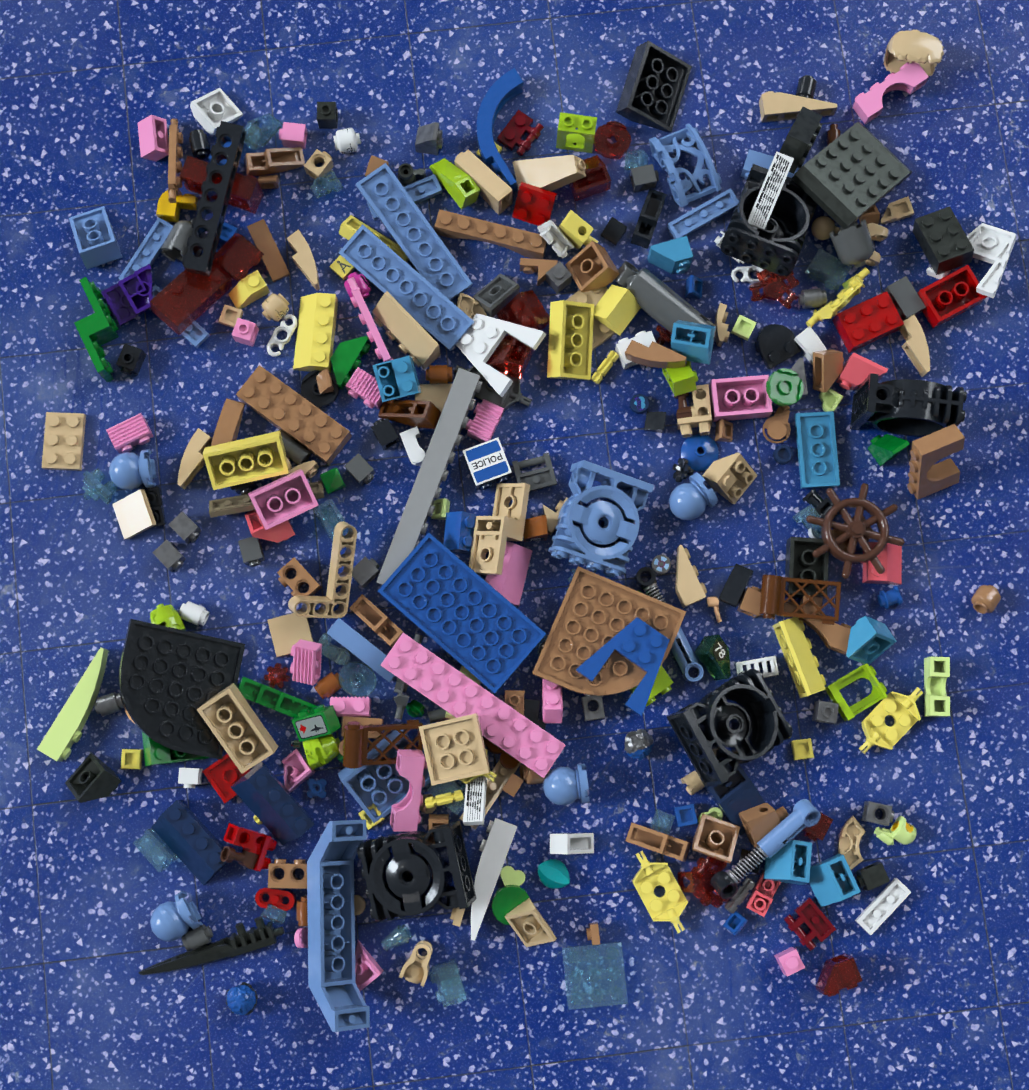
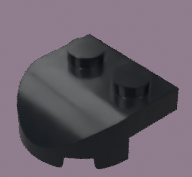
M769 324L758 332L755 349L756 352L760 353L767 369H771L801 352L800 346L794 340L793 332L783 325Z

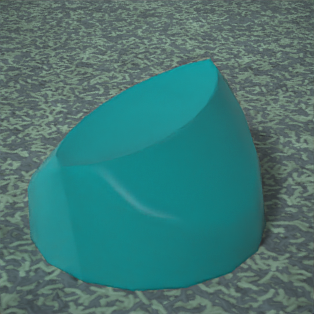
M549 859L538 866V876L544 886L558 889L570 883L569 872L565 864L560 860Z

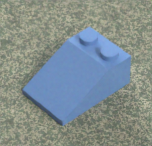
M104 206L69 218L77 248L86 269L122 258L116 236Z

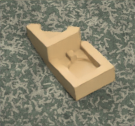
M909 196L889 203L887 210L880 220L881 225L908 218L915 214Z

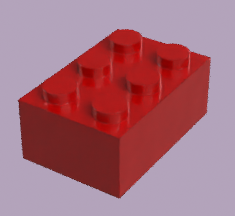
M969 265L928 285L917 293L926 306L922 312L932 328L977 306L987 297L976 292L979 282Z
M887 291L838 313L832 320L848 353L899 331L904 325Z

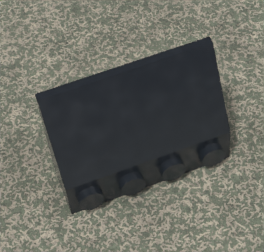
M650 41L637 46L616 113L630 121L668 133L672 132L692 66Z

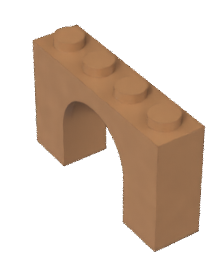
M955 424L912 441V449L910 450L911 460L909 462L910 472L908 473L909 483L907 487L917 500L959 483L960 470L951 458L935 464L940 459L963 450L965 437Z

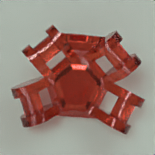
M767 270L758 271L756 275L760 282L749 285V290L752 291L751 301H760L764 298L776 300L787 309H790L792 302L799 298L791 289L799 285L800 282L794 278L793 271L788 276H779ZM763 287V293H760L759 289ZM785 292L788 294L786 299L782 298Z
M707 856L706 859L700 857L697 860L698 866L693 867L691 872H678V883L682 892L693 893L696 898H700L703 906L712 904L714 907L719 908L723 905V902L730 900L721 898L711 885V879L714 874L722 871L727 866V862ZM684 877L690 880V884L687 888L684 886L683 883Z

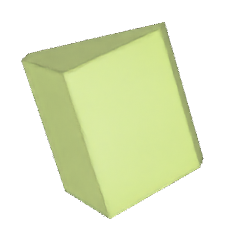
M446 498L437 499L433 503L435 510L431 518L446 520V513L450 509V501Z

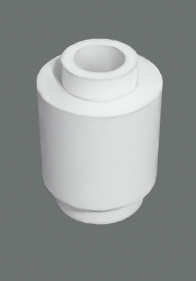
M190 601L186 604L183 603L179 610L182 620L197 626H204L210 613L206 608Z

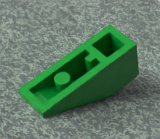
M889 434L883 437L878 435L870 441L872 444L868 447V450L879 466H882L896 457L910 443L907 440Z

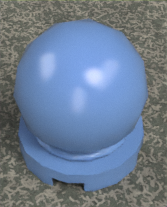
M150 449L141 450L140 456L134 452L118 454L109 466V475L112 482L123 490L136 489L142 483H144L146 488L155 487L156 483L153 482V478H157L155 460L150 459L149 454H152V451Z
M697 472L689 477L690 483L676 486L670 494V510L677 518L691 521L698 518L705 511L706 505L713 507L718 502L713 489H707L703 484L706 480Z
M577 764L575 771L569 767L562 766L552 769L547 773L543 781L545 796L557 805L571 804L577 798L581 800V803H590L587 793L589 786L585 764Z
M185 891L176 894L175 901L162 903L153 911L150 924L152 932L157 938L172 942L182 938L187 933L189 927L195 930L203 925L201 921H198L201 919V915L193 901L189 903L185 898L188 895Z

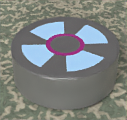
M657 555L652 560L651 567L655 573L665 574L671 567V561L665 555Z

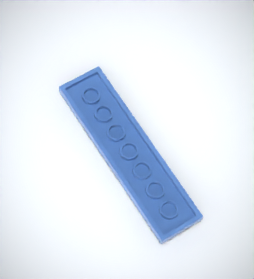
M386 163L355 184L416 271L451 301L473 285Z
M363 224L339 251L343 258L383 293L388 291L423 328L450 351L472 327L474 321Z

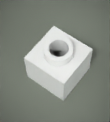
M179 768L178 784H184L183 788H195L196 784L201 785L203 769Z

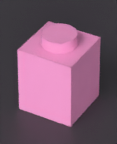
M283 122V128L279 129V140L282 141L283 147H302V149H305L308 134L306 125Z
M793 947L774 955L783 974L787 977L805 968L797 950Z

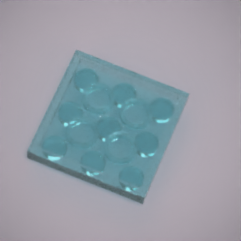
M621 941L600 943L599 945L562 947L568 1010L628 1004Z

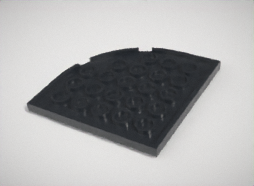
M130 619L120 661L119 683L122 699L131 719L145 735L166 748L193 755L222 759L224 748L197 709L234 683L237 686L245 644Z

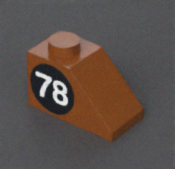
M546 515L525 519L524 542L547 540Z

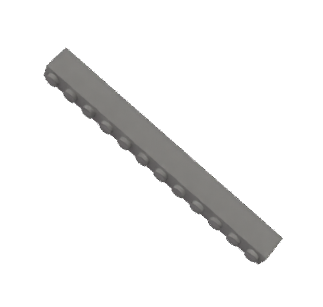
M458 368L376 581L380 585H383L420 543L421 535H425L428 524H426L428 516L432 517L435 506H433L435 498L439 499L442 488H440L441 482L447 479L449 471L446 469L449 463H453L456 455L453 452L456 445H460L463 436L460 435L461 430L466 428L469 417H467L468 412L473 410L476 403L474 396L476 392L479 393L483 382H481L480 375Z

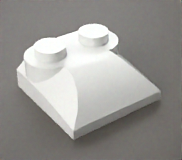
M221 88L192 101L190 104L194 118L212 135H215L221 121L233 123L243 116V113Z

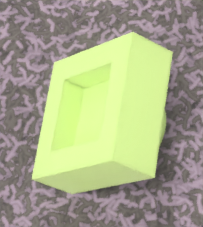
M739 315L731 333L748 341L757 322Z

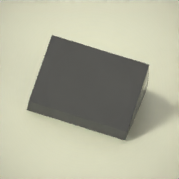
M500 273L476 293L473 298L493 318L520 295V286Z

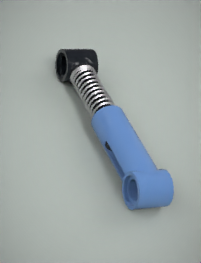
M650 567L639 569L635 576L637 585L646 592V595L666 603V601H663L664 598L662 599L663 595H660V589H657L655 571ZM642 573L650 575L649 582L641 580L640 576ZM680 626L671 651L682 671L685 681L695 683L702 679L704 670L699 664ZM680 646H681V648H682V650H683V652H684V654H685V656H686V658H687L689 664L687 663V661H686V659H685V657H684V655H683V653H682V651H681V649H680ZM689 668L697 670L698 675L696 678L689 676Z
M802 799L794 805L793 812L757 842L758 847H756V850L753 849L754 852L751 851V855L745 856L746 859L743 858V862L737 863L738 866L735 865V869L732 868V871H720L714 874L711 879L712 887L721 898H732L738 891L737 884L741 881V878L744 879L743 876H747L746 873L752 872L751 869H755L754 866L757 867V864L760 865L759 862H763L762 859L765 860V857H773L803 829L817 824L821 818L820 812L809 800Z

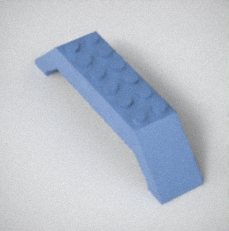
M366 820L329 821L307 861L308 986L332 1032L370 1027V1006L366 1005L356 985L354 859L360 844L367 840Z

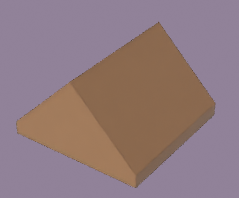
M702 814L693 838L692 850L731 863L740 826Z

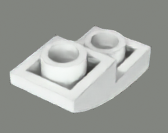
M810 326L794 339L806 353L804 356L812 365L813 352L827 350Z

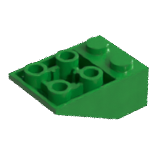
M142 732L145 767L209 758L171 750L156 743Z

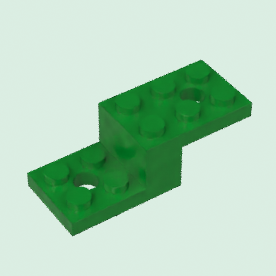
M84 277L79 281L95 313L74 322L97 372L106 382L114 380L111 374L114 370L105 359L106 353L101 345L118 338L119 336L116 331L119 328L115 320H112L110 316L111 311L107 304L104 303L99 287L96 286L94 281L90 282L87 277Z

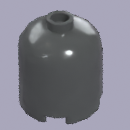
M865 219L861 220L859 225L856 221L849 228L843 229L839 227L840 231L837 233L834 231L829 233L837 256L844 265H854L855 268L861 267L873 255L874 246Z
M193 220L176 222L161 247L163 249L162 253L173 262L176 259L182 262L184 254H187V240L192 235ZM205 232L200 235L202 239L207 237ZM198 250L195 256L199 257L202 250Z

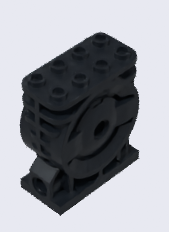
M753 164L740 195L741 200L734 210L720 249L725 255L773 272L779 276H788L792 273L798 260L807 228L818 204L791 178L786 177L765 230L763 231L751 226L748 223V218L769 171L766 168Z
M871 373L853 393L851 430H858L864 423L873 424L880 431L891 434L926 436L953 424L958 426L965 419L963 403L966 401L967 392L964 391L963 387H957L952 392L951 385L945 386L936 382L915 379H898L878 383L879 374Z
M756 669L742 671L738 676L732 677L729 681L724 682L720 687L705 695L699 703L689 704L667 716L670 725L705 787L725 783L729 777L737 772L738 764L747 763L763 756L768 751H771L774 746L783 743V740L791 738L793 731L791 725L784 718L781 707L774 700L772 691L764 682L762 673ZM727 700H730V701H733V702H736V703H728ZM729 721L732 723V729L729 726Z
M460 820L434 826L428 833L412 831L396 835L391 834L386 837L380 836L375 839L370 838L363 841L357 849L358 857L361 859L363 866L361 869L362 877L366 880L367 885L366 896L370 899L371 903L370 915L376 922H381L384 919L392 920L395 917L403 918L405 916L418 915L429 911L438 904L446 910L453 908L464 909L468 908L477 899ZM391 847H392V851H393L394 858L390 861V863H389L388 866H387V869H386V879H387V882H384V876H383L384 867H385V864H386L387 860H388V859L390 858V856H391L390 849H391ZM431 868H432V871H433V883H432V887H431L430 891H429L428 894L425 896V902H424L423 893H424V892L428 889V887L430 886V883H431V880H432V872H431ZM406 871L412 873L413 879H409L406 876Z

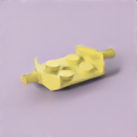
M864 267L858 274L842 283L841 285L844 289L836 295L837 299L833 302L830 301L818 311L815 309L813 316L806 321L807 326L812 328L818 321L824 322L823 320L832 319V317L836 316L839 310L861 292V287L865 288L863 279L870 271Z
M917 687L911 695L907 696L892 691L887 695V698L883 699L861 722L866 736L865 743L859 747L863 754H866L874 745L892 750V747L917 721L921 720L915 703L923 694V691H920L921 689ZM888 715L894 718V724L891 727L885 724V717Z
M643 850L640 851V854L637 853L635 855L641 863V868L636 873L632 883L653 921H670L673 923L677 933L684 931L685 928L679 920V916L688 904V900L685 898L668 863L650 862L647 860ZM659 885L665 889V893L661 897H657L654 894L655 887Z

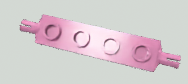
M354 277L348 279L347 281L353 297H350L354 308L358 307L361 312L358 315L362 325L366 324L369 331L366 334L370 342H374L377 347L374 351L378 359H382L383 362L393 360L359 290L360 287H358Z

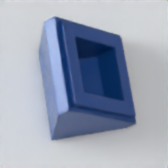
M690 275L686 279L685 297L701 299L703 280Z
M735 911L722 926L736 937L748 920Z

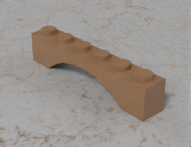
M440 209L434 226L437 235L452 239H472L492 243L532 259H543L547 247L545 239L537 233Z
M754 586L745 589L737 611L754 618L763 616L759 614L761 589ZM787 601L784 604V612L792 613L797 609L791 601ZM798 618L817 633L826 648L843 655L847 653L851 626L841 623V625L836 623L828 625L822 624V620L814 621Z

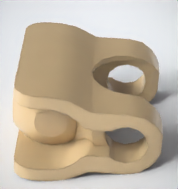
M421 940L416 944L411 956L402 967L399 978L404 976L405 980L415 984L421 983L420 986L424 987L430 970L429 961L433 952L430 942ZM424 948L427 951V955L421 956L418 953V949Z

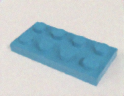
M834 411L796 413L795 427L801 489L839 487L840 477Z

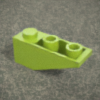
M445 158L430 165L431 171L436 175L437 179L461 210L477 201L480 188L467 173Z

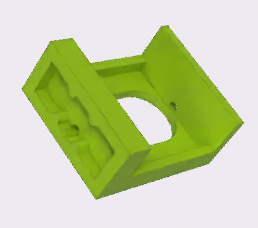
M560 112L556 148L592 153L597 117Z
M867 663L825 687V691L831 701L839 704L838 712L844 721H849L855 715L888 697L886 687L882 682L879 683L876 678L877 673L875 669ZM865 678L869 680L872 685L871 693L849 707L839 690L857 679Z

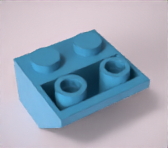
M681 320L674 322L671 349L687 357V361L710 364L716 326Z
M411 355L372 365L382 402L421 393Z
M791 840L773 857H765L763 879L797 885L809 883L812 843Z
M842 854L834 855L810 867L809 884L820 907L845 900L861 892Z

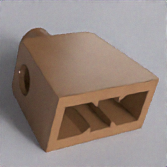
M763 803L738 813L749 842L755 848L758 847L757 842L788 816V812L783 806L775 810L768 803Z

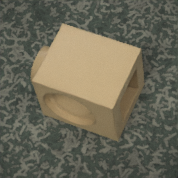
M316 149L304 165L306 174L319 183L324 180L334 167L332 157L327 152H321ZM324 163L322 167H316V164Z

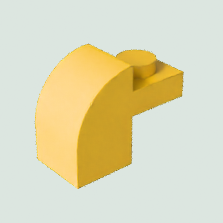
M179 189V196H176V202L170 203L167 190L158 200L156 215L166 222L176 223L179 221L180 209L197 210L198 199L192 194L182 195Z

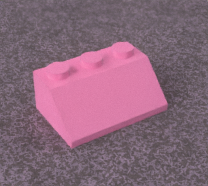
M301 469L248 493L265 530L319 506Z
M506 541L502 575H486L485 581L511 604L519 606L532 550Z

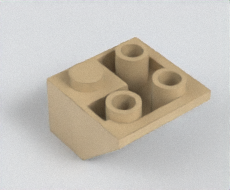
M735 453L714 461L702 477L710 487L729 502L735 504L755 480L757 474L740 453Z

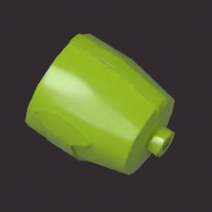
M162 603L150 612L152 624L186 631L180 615L172 605L164 606Z
M332 734L302 741L308 764L312 770L328 764L340 754L338 747L340 740L339 738L335 739Z

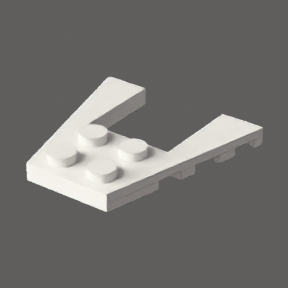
M982 223L968 234L967 238L974 248L973 258L993 264L977 285L976 292L994 298L1015 244L1016 234ZM929 267L926 270L927 275L937 279H942L951 271L936 275L933 268Z
M476 313L472 319L474 321L472 327L461 337L456 346L494 390L503 397L513 381L486 364V362L507 333L534 350L537 349L546 334L537 329Z

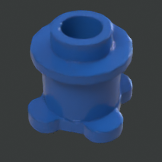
M893 586V588L885 592L883 590L880 591L878 596L880 606H884L885 609H889V606L895 604L899 606L903 603L897 586Z

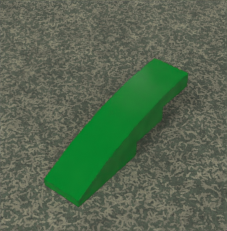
M242 677L238 686L245 699L293 718L298 716L297 713L301 710L308 709L312 711L313 708L317 707L314 704L246 677Z

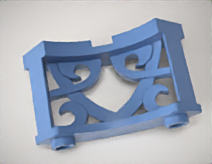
M689 123L685 125L686 128L657 139L653 137L649 139L652 156L657 160L662 170L665 169L670 177L667 178L673 199L680 207H684L689 202L710 193L720 191V184L722 183L719 173H716L708 150L700 138L698 129L696 127L693 128ZM675 151L676 157L671 158L669 154H674ZM680 151L697 157V165L693 174L685 168H675L674 165L679 160ZM680 174H684V175H685V179H684V180H681V179L679 178V175H680ZM703 177H708L710 186L700 190L696 181L698 180L700 184L705 185ZM692 187L696 191L689 195H685Z

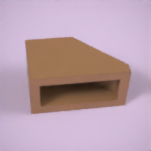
M833 349L813 352L814 390L827 392L843 371V352Z

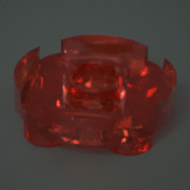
M610 121L598 127L594 137L596 152L608 159L622 158L629 150L631 136L626 130L627 128L622 123ZM613 136L617 142L611 144L607 139H611Z

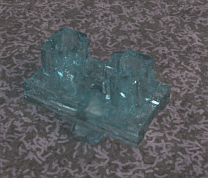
M98 468L91 473L88 470L83 473L85 477L83 479L85 485L82 487L85 491L83 497L86 500L93 498L95 501L101 498L106 504H109L112 501V495L117 491V486L112 481L107 482L105 485L101 484L100 481L105 478V475Z

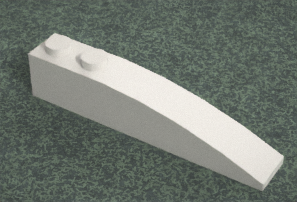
M497 818L494 821L490 820L486 832H489L488 839H483L479 849L482 851L474 883L477 899L472 903L471 940L474 941L517 829L516 825Z

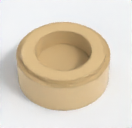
M354 895L355 916L360 915L366 908L365 899L360 895Z

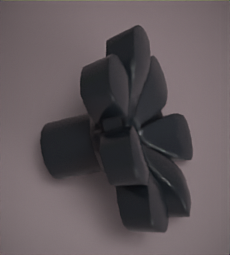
M679 458L678 465H673V470L676 471L673 474V478L676 482H682L683 479L687 478V475L691 476L694 473V470L688 465V460L685 458Z

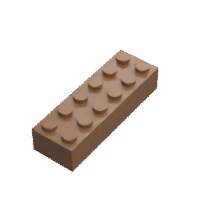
M260 365L236 393L241 402L245 403V405L279 430H283L328 466L352 437L348 429Z

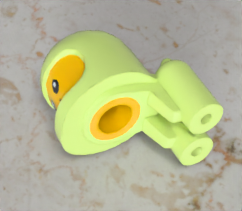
M899 816L890 829L877 827L874 834L887 845H894V840L903 845H908L915 840L917 831L913 825L906 822L905 817Z

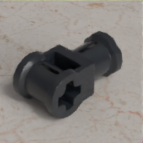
M815 488L802 499L814 508L812 512L816 517L823 519L830 508L834 506L827 497L823 499L818 495Z

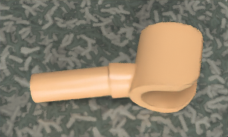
M714 596L707 597V607H714L717 623L722 622L718 598Z

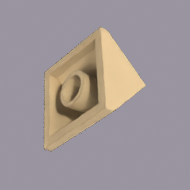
M530 898L505 915L506 920L526 947L553 942L557 939Z

